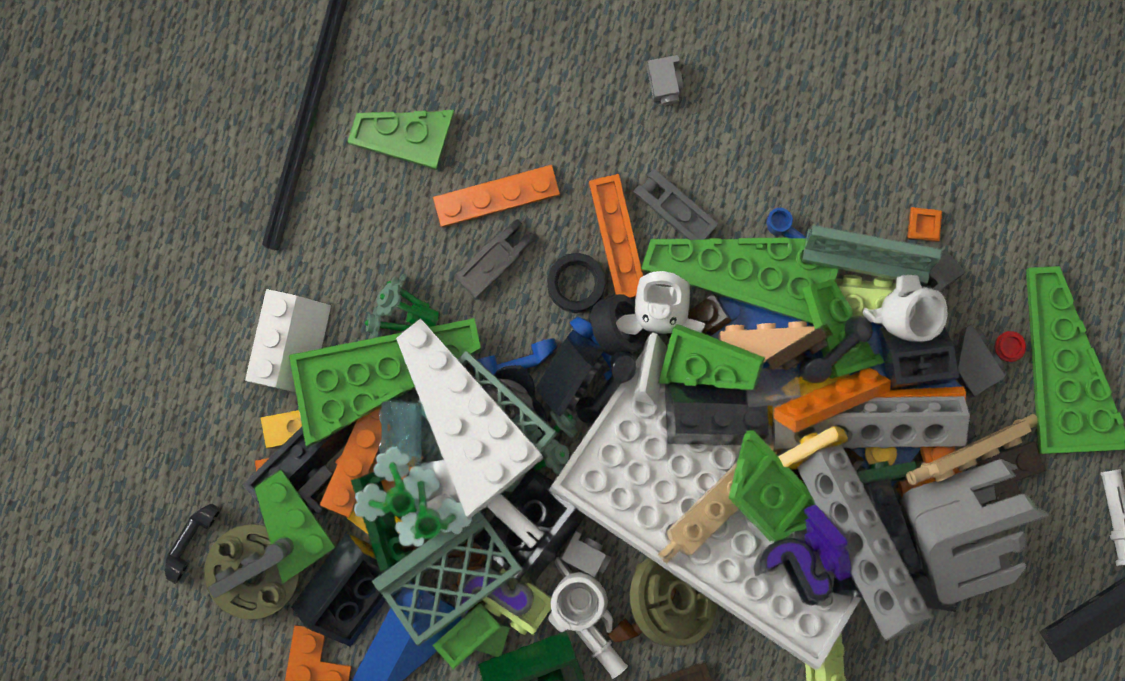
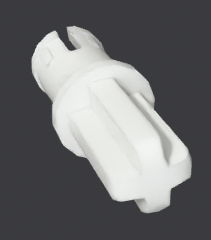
M594 625L587 629L576 631L592 651V658L596 657L612 679L620 675L628 667L611 647V640L607 641Z

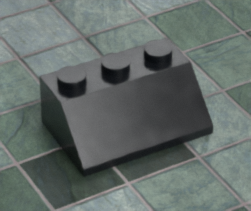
M676 382L665 384L667 444L742 445L744 435L749 430H754L763 441L769 436L767 403L758 384L753 390L718 388L715 385L698 384L696 386H688L685 383Z
M534 468L528 471L507 500L539 530L543 531L544 535L538 540L528 531L527 533L536 541V544L529 548L499 517L495 515L490 521V525L522 569L513 578L523 583H535L586 516L574 505L551 492L549 489L554 481ZM484 529L475 542L483 550L489 551L491 536ZM495 544L494 552H501ZM493 556V559L506 571L512 568L506 558Z
M890 479L863 486L909 575L921 572L922 567Z
M346 533L292 604L291 608L307 629L351 647L386 601L372 581L387 570L380 571L371 544Z

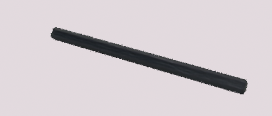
M329 0L262 242V245L267 249L278 250L280 248L348 0Z

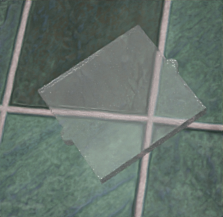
M797 365L786 371L783 367L773 370L769 366L762 369L757 386L753 390L747 389L748 408L768 405L775 407L778 404H785L792 399L801 397Z

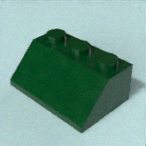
M567 631L478 664L483 681H585Z

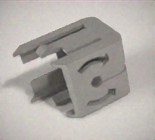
M1000 459L955 474L942 481H934L913 488L903 495L901 507L904 520L922 570L925 572L940 602L951 604L1012 584L1026 569L1025 563L1012 566L1005 555L1013 551L1015 553L1020 552L1026 546L1024 532L1020 531L997 540L993 534L1049 516V514L1038 509L1029 495L1024 493L984 507L980 505L996 499L993 484L1015 477L1012 470L1018 468L1016 465Z

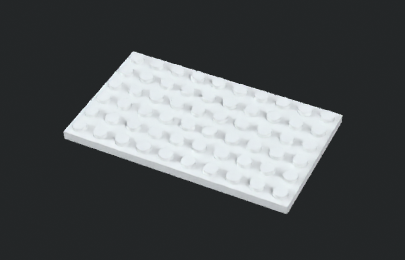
M641 353L636 360V372L633 378L628 382L621 383L549 490L574 505L579 511L813 669L818 670L861 598L831 593L829 598L818 605L803 604L783 564L755 577L753 566L757 556L774 542L769 541L739 509L692 555H685L679 551L669 563H665L662 560L664 557H659L658 553L671 542L666 531L738 462L742 445L667 444L665 384L660 386L656 405L635 401V398H633L642 358ZM770 425L769 436L764 440L768 446L773 442L772 426ZM783 449L777 456L779 457L791 449ZM807 528L799 532L795 531L786 538L792 537L805 541L804 535L807 534ZM814 551L816 556L815 573L819 575L826 571L829 573L834 584L835 574L831 570L827 571L820 556Z

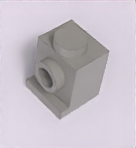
M678 55L648 60L647 71L653 102L661 101V105H671L679 102L678 94L679 89L683 88L681 71H675V67H678L679 64Z
M575 531L561 560L595 577L597 572L603 574L611 557L601 552L603 545L588 537L582 542L579 540L581 533Z

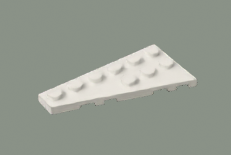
M420 318L396 339L466 517L469 520L542 459V454Z

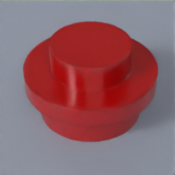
M1004 332L995 341V353L1005 362L1018 361L1026 352V342L1017 332Z

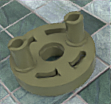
M250 524L233 528L224 533L214 543L205 563L204 573L207 589L217 581L215 567L216 575L230 566L235 571L243 566L240 561L255 552H258L260 556L265 554L266 549L264 545L248 541V535H250V540L259 541L267 547L271 545L265 525ZM277 564L265 570L264 578L257 584L245 581L215 599L209 589L208 592L214 602L226 613L242 619H260L280 611L291 601L299 586L301 572L282 584ZM231 601H233V602H235V603H237V604H239V605H241V606H245V607H247V608H249V609H254V610H248V609H246V608H244V607L237 606V605L233 604Z
M649 557L642 563L637 564L630 587V605L634 619L641 631L655 643L666 647L690 645L703 638L714 622L717 603ZM674 587L678 589L681 595L679 609L671 601V591ZM696 600L698 601L697 615H696V607H697Z

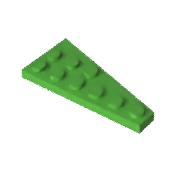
M710 238L703 240L651 239L641 271L648 273L658 271L674 273L686 280L692 287L799 321H806L808 324L813 325L802 288L832 279L836 280L839 269L802 262L806 238Z
M1060 266L1027 268L1026 278L1039 454L1125 450L1123 418L1121 413L1117 411L1112 399L1111 389L1093 347L1091 348L1086 336L1083 321L1079 319L1073 304L1074 299Z
M475 318L429 327L457 360L465 351L472 355L481 351ZM402 333L289 355L307 448L416 388L396 339Z

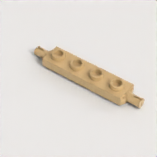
M1031 414L1023 419H1017L1012 425L1002 428L935 461L924 463L919 468L908 472L907 480L912 485L933 477L936 482L953 476L954 472L952 469L958 467L959 471L976 465L977 461L975 458L981 456L982 460L999 454L998 447L1003 446L1004 449L1022 443L1021 436L1032 432L1031 428L1037 426V416Z
M774 442L769 445L776 455L784 449L774 448ZM737 463L666 531L671 542L658 553L660 558L664 557L662 560L665 563H669L679 551L685 555H692L738 509L728 498Z

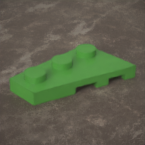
M454 110L439 112L414 111L409 113H356L348 144L437 170L454 116Z
M834 279L802 288L814 328L817 329L827 324L833 333L832 336L825 339L828 345L821 349L823 357L846 337L845 324L853 314L852 308ZM858 342L832 366L830 379L885 362L879 353L875 354L868 342Z
M677 324L672 330L658 384L676 382L685 383L688 386L706 384L715 385L718 388L753 390L758 384L765 357Z
M282 469L255 486L270 543H274L281 537H287L294 544L292 553L277 563L283 584L333 550L335 545Z

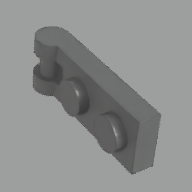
M655 169L649 172L647 181L642 186L638 185L633 191L635 196L686 239H706L718 226L714 219ZM657 187L664 191L658 200L651 194Z
M281 537L266 548L264 555L260 556L258 552H255L240 561L243 565L241 568L234 571L232 566L215 575L217 581L208 587L213 598L215 599L279 563L292 553L294 549L293 542L287 537Z

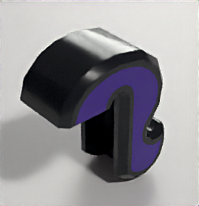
M792 537L777 540L767 546L757 556L753 566L755 577L783 564L803 604L818 605L829 598L833 591V582L829 573L826 571L819 575L815 573L816 556L813 549L803 540Z

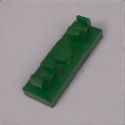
M374 472L350 481L356 496L359 491L364 492V488L368 484H375L379 490L384 491L381 481L386 478L378 477ZM390 511L383 516L377 515L374 521H368L363 517L380 571L390 569L412 553V551L404 552L402 544L399 542L394 513Z

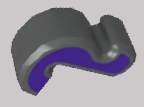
M486 566L473 571L485 573ZM491 568L490 574L503 575L498 569ZM468 575L464 593L475 595L480 592L484 577ZM489 578L488 585L491 584V583H492L493 581H495L496 579H491V578ZM507 581L487 596L515 616L527 613L534 600L531 588L523 582H517L515 589H511ZM455 596V599H454V601H455V607H456V604H457L458 596ZM463 597L462 604L470 598ZM468 611L461 615L462 619L465 617Z

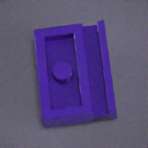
M816 504L804 509L805 514L809 517L806 519L807 534L804 535L805 542L820 556L822 564L827 571L831 570L840 581L850 577L849 552L845 548L848 545V541Z

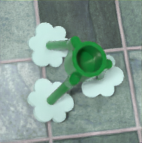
M396 447L389 448L386 454L381 453L376 457L377 464L374 467V473L378 477H385L387 481L394 480L395 487L386 493L383 490H379L377 485L368 484L364 488V492L359 491L356 494V501L358 503L355 505L354 511L356 515L365 517L368 521H374L377 515L383 516L390 511L397 516L419 513V497L414 498L406 489L405 483L401 479V477L406 476L409 472L407 465L409 456L401 454V451Z
M416 466L411 468L409 476L403 478L406 489L414 498L419 497V513H410L402 516V521L396 524V530L400 533L399 542L402 545L409 546L413 543L415 546H421L424 543V539L436 537L440 530L446 533L452 530L454 534H460L463 531V527L471 524L472 517L468 520L461 502L457 503L452 498L445 499L442 502V508L437 510L427 507L426 499L431 496V492L437 491L440 487V481L435 477L432 469L424 471L423 468Z

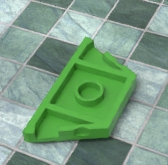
M754 430L747 431L744 435L728 498L769 541L775 542L788 537L795 531L799 532L806 529V519L809 517L805 514L804 509L815 505V502L807 486L790 468L783 466L780 458Z

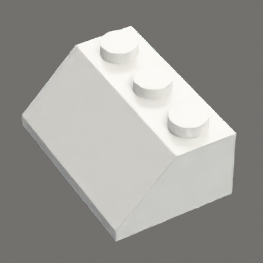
M266 289L245 381L296 392L289 355L322 349L331 305L297 295Z

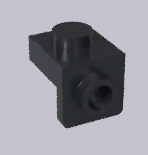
M324 465L321 468L315 467L304 479L307 483L298 491L313 515L317 512L319 515L324 516L328 512L327 509L320 506V502L316 499L329 485L334 473L329 467Z

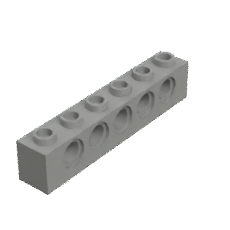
M964 396L875 397L796 433L774 419V408L792 399H773L772 435L774 448L793 449L801 444L800 440L803 437L815 432L820 434L833 426L844 429L848 437L847 442L841 444L843 448L966 446L970 415Z
M842 445L818 450L799 465L797 469L817 507L848 541V545L845 548L849 552L851 574L885 641L906 634L930 619L931 615Z

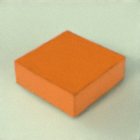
M911 207L907 239L939 242L942 210Z

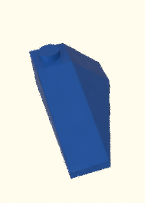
M412 581L409 584L415 585L416 581ZM402 588L396 598L399 606L411 608L414 589ZM419 590L416 609L433 611L436 594ZM440 598L438 612L449 614L456 609L454 605ZM390 608L352 681H404L406 677L418 667H421L437 652L433 645L461 621L462 617L459 616L420 646H417L393 609ZM403 611L406 617L409 619L410 612ZM415 613L413 627L419 635L430 628L432 615ZM437 616L436 623L444 617Z

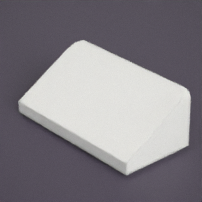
M656 333L650 334L644 343L633 397L635 401L656 405L661 386L658 382L667 352V346Z

